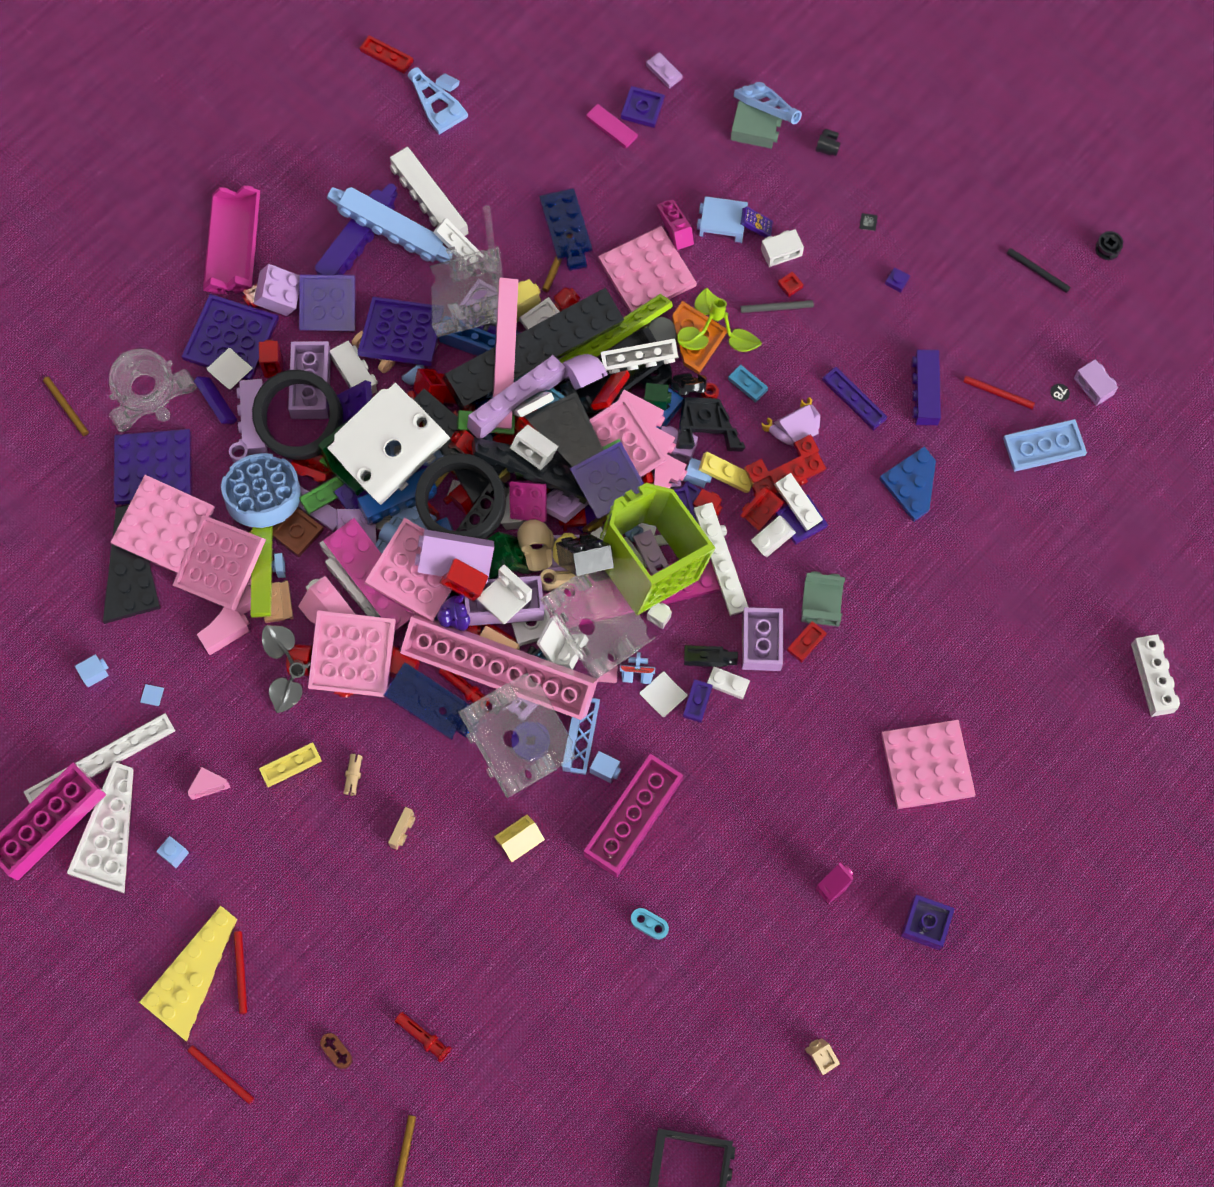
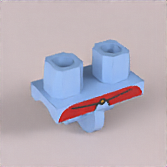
M637 652V657H629L628 663H636V666L620 664L622 682L633 683V672L641 673L640 683L651 684L653 674H655V667L640 666V664H648V658H640L641 652Z

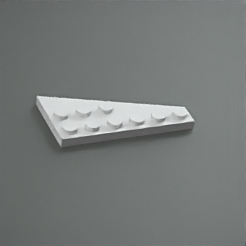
M113 762L102 788L107 795L95 805L67 871L68 875L121 893H125L133 768Z

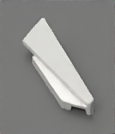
M324 541L320 542L322 551L329 558L325 561L329 571L367 616L379 617L378 612Z

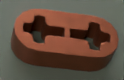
M325 1034L320 1041L324 1052L339 1069L348 1068L352 1063V1056L335 1034ZM326 1039H335L333 1044L337 1049L333 1051L330 1046L325 1047L327 1044ZM340 1052L343 1056L347 1055V1063L343 1064L341 1062L338 1064L339 1057L336 1053Z

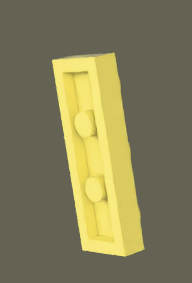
M709 452L703 454L699 471L744 493L750 492L751 482L745 470Z
M312 742L259 768L266 785L270 787L322 762Z

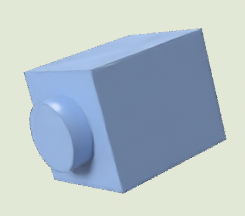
M691 458L686 469L688 472L683 481H688L691 484L704 488L707 482H711L712 477L699 471L700 460Z
M96 654L75 666L87 687L109 676L106 671L109 667L103 658L99 659Z
M598 751L590 767V773L611 783L613 778L617 779L621 772V768H619L620 761Z
M170 836L156 851L175 868L189 854L182 845Z

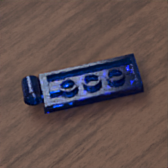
M572 188L539 196L557 259L566 257L569 271L586 268L587 262L584 253L591 252L593 249L575 189ZM570 234L573 235V237L568 238L567 235Z
M406 662L402 664L383 694L384 697L450 740L453 739L456 731L470 739L480 723L477 718L467 714L472 708L470 704ZM441 707L446 710L444 715L439 713Z

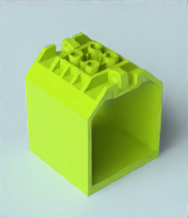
M650 483L639 486L638 490L640 492L638 494L629 490L625 492L624 496L614 500L610 508L611 510L607 515L603 531L600 534V539L611 545L614 568L605 571L636 615L641 614L698 581L716 549L675 491ZM641 523L656 526L679 558V561L650 576L622 536V534Z

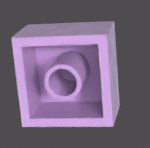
M271 264L266 265L259 273L253 304L288 316L296 309L299 295V275Z

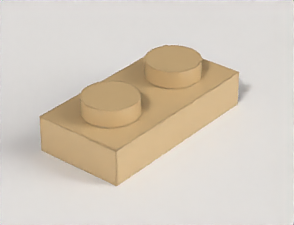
M405 807L388 842L391 848L397 850L399 845L403 846L407 837L405 835L408 827L411 828L415 821L412 809Z

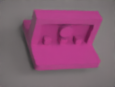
M529 480L526 482L511 481L509 483L510 518L527 521L536 519L545 522L547 520L546 484L534 483Z

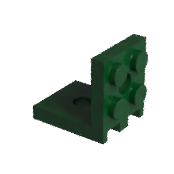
M345 422L331 435L324 438L318 444V447L328 469L358 496L365 489L328 449L334 442V435L347 423ZM371 473L364 476V481H368L371 478Z
M497 532L485 539L494 541V551L488 579H496L498 577V570L503 565L511 571L527 575L534 572L528 569L526 557L519 547L517 537Z

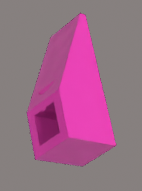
M667 200L657 204L669 237L676 249L679 250L694 245L692 227L675 201Z
M840 862L815 889L829 904L847 890L854 879L852 876L853 872L847 865H843Z

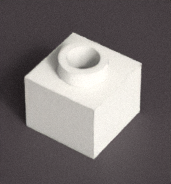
M658 603L648 611L647 620L663 629L671 618L672 611L666 604Z

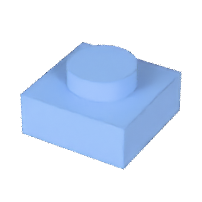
M274 554L275 560L272 561V570L276 572L278 578L286 577L283 554Z

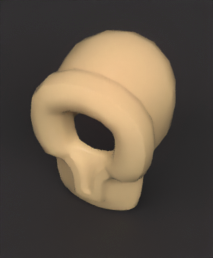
M536 519L525 521L519 527L517 533L519 547L526 557L527 566L530 571L545 570L552 565V551L555 543L553 533L544 522ZM544 544L540 549H532L531 545Z

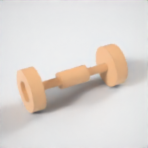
M360 331L353 338V346L355 345L359 348L363 331ZM379 359L381 362L378 369L382 373H386L394 366L395 361Z

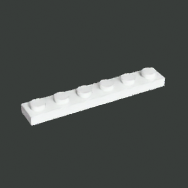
M713 503L695 507L694 513L699 526L716 548L710 559L729 615L742 613L744 607H748Z

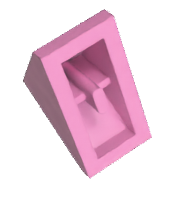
M201 767L188 790V795L194 800L228 789L230 784L225 778Z

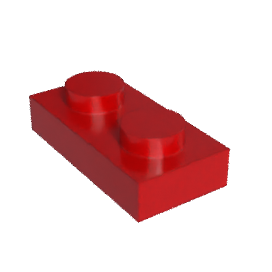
M812 621L787 648V651L802 663L824 639L827 633Z

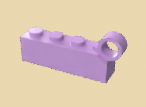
M262 379L239 381L240 387L237 388V398L240 399V404L237 405L238 415L241 416V422H238L239 433H242V439H239V442L232 444L229 448V455L234 463L249 455L268 454L267 445L258 436L252 421L254 398L263 385ZM242 449L245 451L241 457L234 456L236 450Z

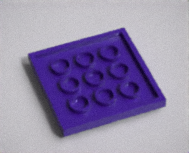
M209 294L181 357L185 361L208 368L228 348H231L253 368L242 379L252 380L259 365V342L270 340L279 317L260 309Z
M372 297L358 348V356L432 366L438 341V329L443 321L445 306Z
M190 429L115 435V505L131 503L144 475L192 496Z

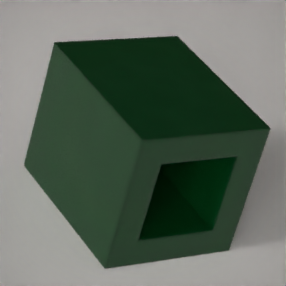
M646 383L644 400L662 410H667V403L671 404L672 392H668L669 385Z

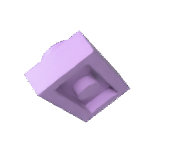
M660 52L646 62V66L668 88H671L682 79V74Z

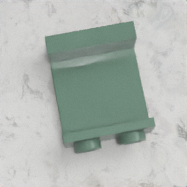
M817 571L806 574L801 622L811 623L813 621L815 624L839 627L842 617L841 602L845 577H841L839 574L823 575Z

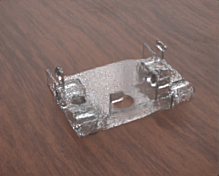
M455 246L447 248L446 251L450 261L430 266L435 276V284L431 287L432 328L437 337L496 322L499 278H503L501 251L498 246L487 251L482 250L459 257ZM477 291H487L486 296L483 298L473 299V295Z
M604 570L574 576L540 599L591 677L599 678L656 638L650 639L646 634V624L640 615L635 614ZM564 589H568L571 592V597L565 594ZM589 619L594 623L595 630L591 635H585L580 631L579 624L581 620ZM608 654L613 655L614 662L608 659Z
M528 673L499 687L458 712L470 732L466 735L471 744L476 743L490 767L486 769V772L490 779L496 778L507 798L576 758L571 749L573 741L541 685L533 682ZM487 701L491 702L492 710L487 709ZM511 730L518 734L519 742L517 746L508 747L503 741L505 732ZM525 770L531 772V779H528L525 776Z

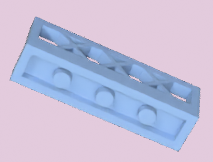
M592 698L591 703L595 704L594 711L582 720L574 717L571 719L562 765L565 772L582 775L587 773L600 699ZM587 719L591 724V729L583 733L579 726L581 722ZM584 738L588 745L587 748L580 752L576 747V742ZM580 756L584 761L583 769L572 768L573 760Z

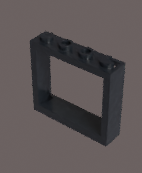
M658 1128L649 1187H658L665 1138L724 1148L719 1187H726L727 1181H731L733 1169L729 1168L730 1159L734 1160L736 1147H732L733 1141Z

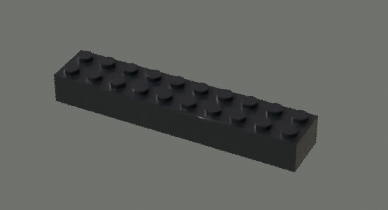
M606 287L516 335L514 382L552 355L559 359L621 325L624 318ZM495 347L445 373L443 381L461 411L493 394Z

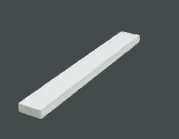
M166 713L75 764L92 778L112 767L113 762L119 763L175 732V729ZM65 769L24 791L29 803L40 795Z

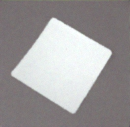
M228 348L207 368L228 389H231L253 369L231 348Z
M662 672L640 692V695L662 717H665L688 696L665 672Z

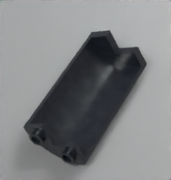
M646 326L638 329L608 351L657 341L649 327ZM600 355L598 359L602 362V357ZM664 361L656 362L657 366L646 367L645 364L638 365V369L628 371L630 377L616 398L622 394L623 390L627 391L663 365ZM627 367L621 368L620 372L626 371ZM606 371L607 376L577 390L574 389L569 378L562 382L559 387L562 395L565 397L576 392L585 412L593 414L599 410H593L591 404L612 374Z

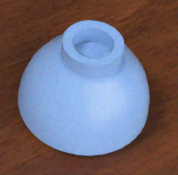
M416 365L402 376V380L409 385H414L417 369H425L424 366Z

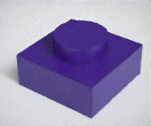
M894 267L885 285L901 293L910 275Z

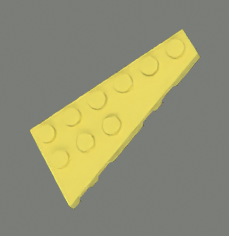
M222 906L217 909L140 1001L144 1007L185 1041L189 1038L190 1030L196 1021L200 1006L205 999L215 975L216 967L222 958L223 950L237 921Z

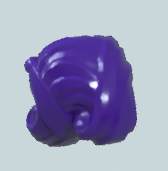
M463 595L452 596L441 605L437 615L441 626H451L460 631H465L468 628L470 616L467 614L465 605L461 603L464 599Z

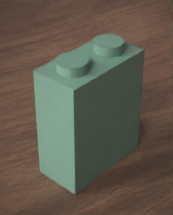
M739 101L732 127L731 140L772 149L773 142L777 143L779 132L776 129L781 127L782 119Z

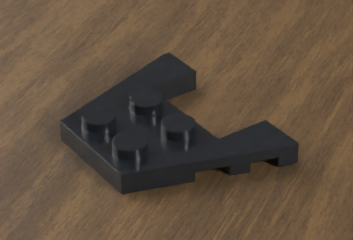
M685 397L682 403L676 443L677 449H693L695 443L692 432L724 434L727 451L742 452L745 449V445L737 437L738 432L736 428H732L729 422L730 417L720 399Z

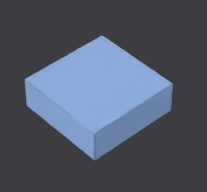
M444 73L436 79L435 85L451 92L459 86L460 81Z

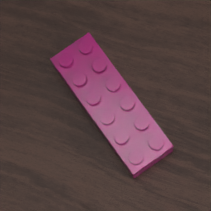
M353 518L323 541L381 618L396 619L395 635L409 624L410 618L416 615V613L364 584L382 553L356 519Z
M649 754L585 848L584 857L617 878L681 784L683 774L652 754Z
M73 762L0 832V867L8 876L19 880L107 794L81 767Z

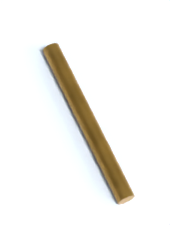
M567 228L542 287V290L545 292L550 290L574 230L572 228Z
M45 377L43 382L82 436L88 435L89 431L50 377Z
M408 1115L394 1187L403 1186L416 1116Z

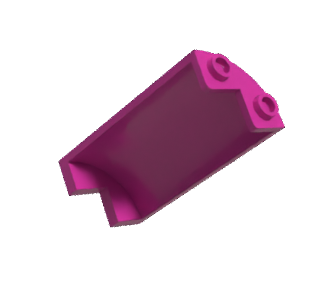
M248 185L242 186L237 192L225 187H219L212 194L203 291L226 294L227 291L234 290V293H240L244 289L252 288L260 190Z

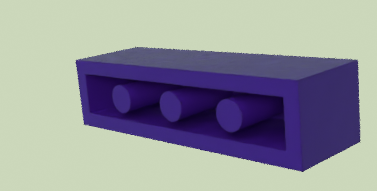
M917 350L915 356H912L911 366L915 367V373H912V384H915V390L912 392V401H915L912 417L916 418V425L938 426L941 419L939 350Z

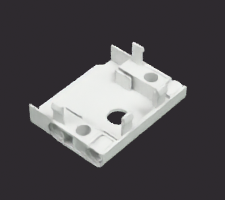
M395 382L389 389H381L334 435V442L328 449L362 487L382 505L398 488L402 491L408 485L406 480L425 462L430 464L436 458L433 454L450 437ZM422 420H427V424L424 427H419ZM393 440L401 444V452L394 457L387 455L385 451L387 443ZM371 473V478L368 481H364V476Z

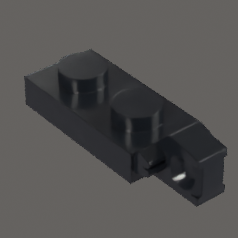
M685 645L684 648L685 666L725 667L737 665L738 652H728V650L723 649L721 646Z

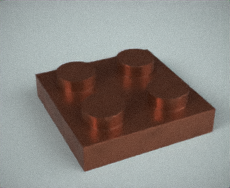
M297 507L290 517L273 528V538L297 557H300L323 532L324 528Z

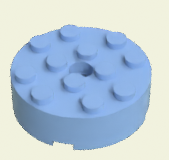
M253 454L238 460L230 467V471L223 477L221 483V491L228 513L234 520L249 527L264 528L283 522L294 513L300 502L301 489L294 467L286 459L273 457V454Z

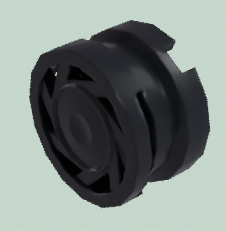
M1104 232L1096 243V254L1104 260H1114L1123 248V239L1116 232Z

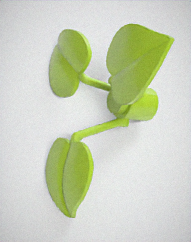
M705 288L698 295L694 305L695 309L704 315L709 314L703 330L700 332L695 327H684L679 331L677 342L684 348L690 350L703 349L709 341L704 334L711 320L719 321L724 318L728 336L731 337L729 345L733 349L747 352L762 344L756 336L746 330L735 329L731 333L728 313L725 312L726 301L715 296L708 288Z

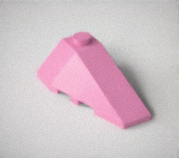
M326 576L309 587L298 606L313 624H316L317 611L356 615Z

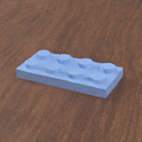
M1075 419L1004 435L1003 437L1014 472L1085 456L1087 453Z

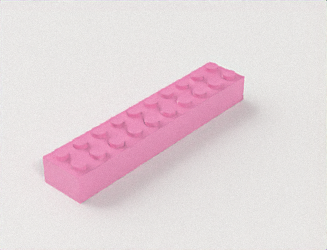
M417 614L410 618L400 652L403 655L579 720L587 716L598 682L597 678L468 631L456 630L451 626L443 627L438 620L434 619L432 622Z

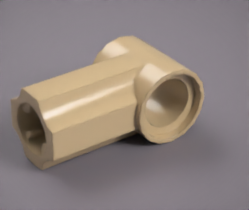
M546 569L540 575L542 590L544 591L577 588L578 586L577 576L569 571ZM548 577L551 578L553 582L546 583L543 579Z

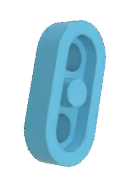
M644 908L634 910L631 915V923L636 929L657 940L667 936L669 926L664 919ZM639 916L644 917L645 921L643 923L637 921ZM660 926L662 932H655V927Z

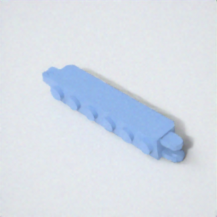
M332 187L328 193L327 199L338 206L337 211L342 216L350 217L357 224L369 227L375 234L383 235L390 242L402 245L405 250L420 255L425 261L434 263L437 260L443 264L451 262L452 251L443 246V242L431 230L352 187L347 188L345 192Z

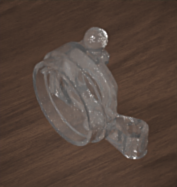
M133 349L122 352L113 363L109 373V386L112 392L109 397L120 404L119 407L112 410L109 414L119 432L127 431L138 418L146 413H155L157 420L161 422L167 421L170 417V412L164 407L169 403V400L178 395L189 394L197 388L190 372L187 369H183L173 374L170 368L173 364L172 361H166L159 354L148 349ZM141 375L153 377L156 381L153 391L146 395L135 394L131 386L137 377Z

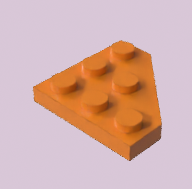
M682 301L672 315L677 337L679 331L684 327H695L701 332L709 317ZM711 320L704 334L709 339L708 344L700 350H690L678 343L683 365L700 374L726 336L727 328Z

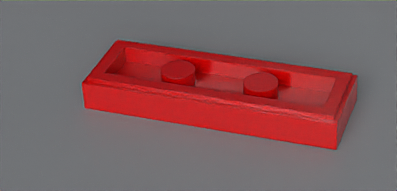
M370 35L360 46L362 53L403 74L406 73L414 61L413 57Z
M628 370L613 373L592 402L593 410L610 407L630 377Z

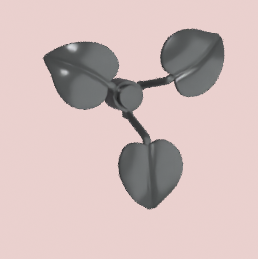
M266 625L262 632V644L265 652L274 659L282 657L285 653L290 662V679L277 678L269 687V696L275 711L280 713L292 708L300 700L302 686L292 681L304 675L305 669L311 665V661L304 664L301 660H293L288 650L292 649L295 644V637L290 629L283 626Z

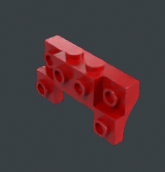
M811 434L793 443L799 457L771 471L767 470L762 458L744 467L754 494L758 489H763L764 487H769L775 494H779L774 484L790 473L801 487L808 483L807 479L827 469L818 453L819 449Z

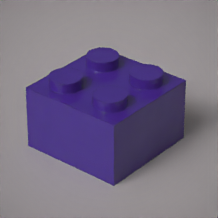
M915 895L912 899L901 937L940 950L944 946L955 908Z

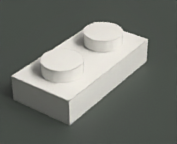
M713 667L707 683L712 684V688L743 700L750 680Z

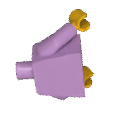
M808 397L807 403L801 400L800 409L775 421V425H773L771 418H767L769 425L761 423L762 429L766 432L769 431L783 443L794 446V442L810 434L812 437L819 434L820 414L812 405V399Z

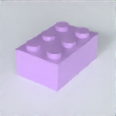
M744 607L742 616V670L781 671L783 665V609Z

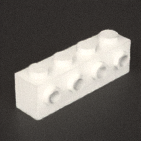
M675 339L601 352L603 365L606 371H609V374L620 372L621 368L626 367L628 371L638 369V365L643 364L646 367L657 366L656 362L664 361V364L673 363L675 358H679Z
M1158 634L1135 638L1131 646L1151 717L1174 713L1179 708L1180 702L1173 689L1174 680L1168 671V659L1164 657L1163 641L1159 639Z

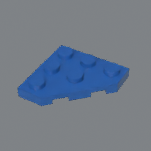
M925 446L879 478L913 522L929 512L936 460Z

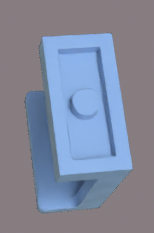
M705 196L704 203H700L699 214H702V219H698L697 230H700L699 236L703 237L704 232L736 236L735 242L742 243L744 226L740 224L742 208L746 207L748 202Z

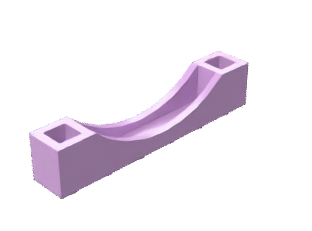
M552 355L468 415L467 428L478 439L484 438L523 401L539 392L550 390L564 379L566 367Z

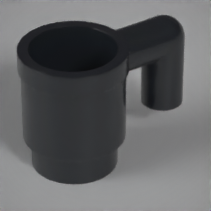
M824 129L815 151L829 156H837L841 142L836 141L839 133Z

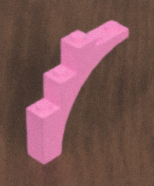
M623 390L619 400L624 396L627 397L667 460L654 468V485L671 488L672 484L669 482L677 484L679 480L683 481L688 471L685 470V463L667 455L668 453L672 454L676 447L674 443L675 437L656 428L657 426L661 427L665 420V417H663L664 410Z
M251 576L236 611L224 607L215 620L197 634L209 655L250 632L247 627L250 623L244 614L251 610Z

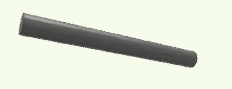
M813 300L743 305L740 306L741 313L812 308L814 303Z

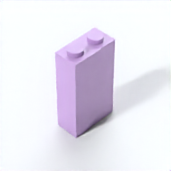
M425 529L423 536H419L418 547H421L420 554H416L415 558L418 573L443 576L449 571L452 561L458 559L489 577L494 541Z

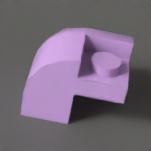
M589 354L578 355L563 362V365L566 367L564 379L569 377L575 390L608 375L602 362L597 357Z

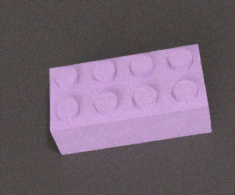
M291 342L290 370L300 369L312 372L322 377L330 385L331 356L329 351L331 349L329 342ZM306 384L289 386L288 410L291 419H329L328 400L321 390Z
M541 576L519 577L532 589V599L507 623L544 620ZM488 579V583L485 584L483 591L496 579ZM464 596V605L467 614L470 616L469 626L501 624L477 599L472 601Z

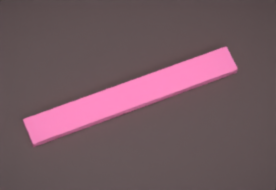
M499 278L493 397L514 383L518 279ZM512 411L496 428H512Z

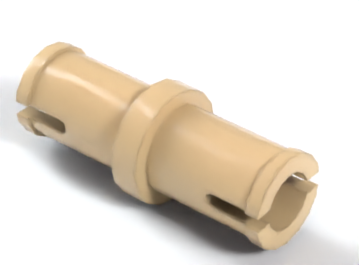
M350 754L348 771H345L346 783L343 793L348 795L351 787V796L356 795L358 779L361 778L360 766L363 757L358 755L355 762L356 754Z

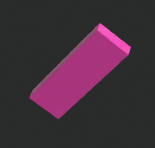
M599 104L586 115L587 120L625 149L638 136L637 133Z

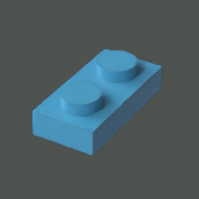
M741 364L728 377L732 384L755 403L768 391V387Z

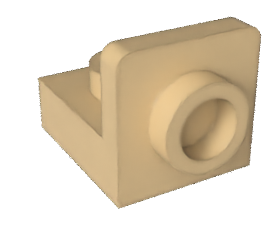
M823 1039L812 1041L809 1047L805 1049L822 1075L840 1064L829 1043Z

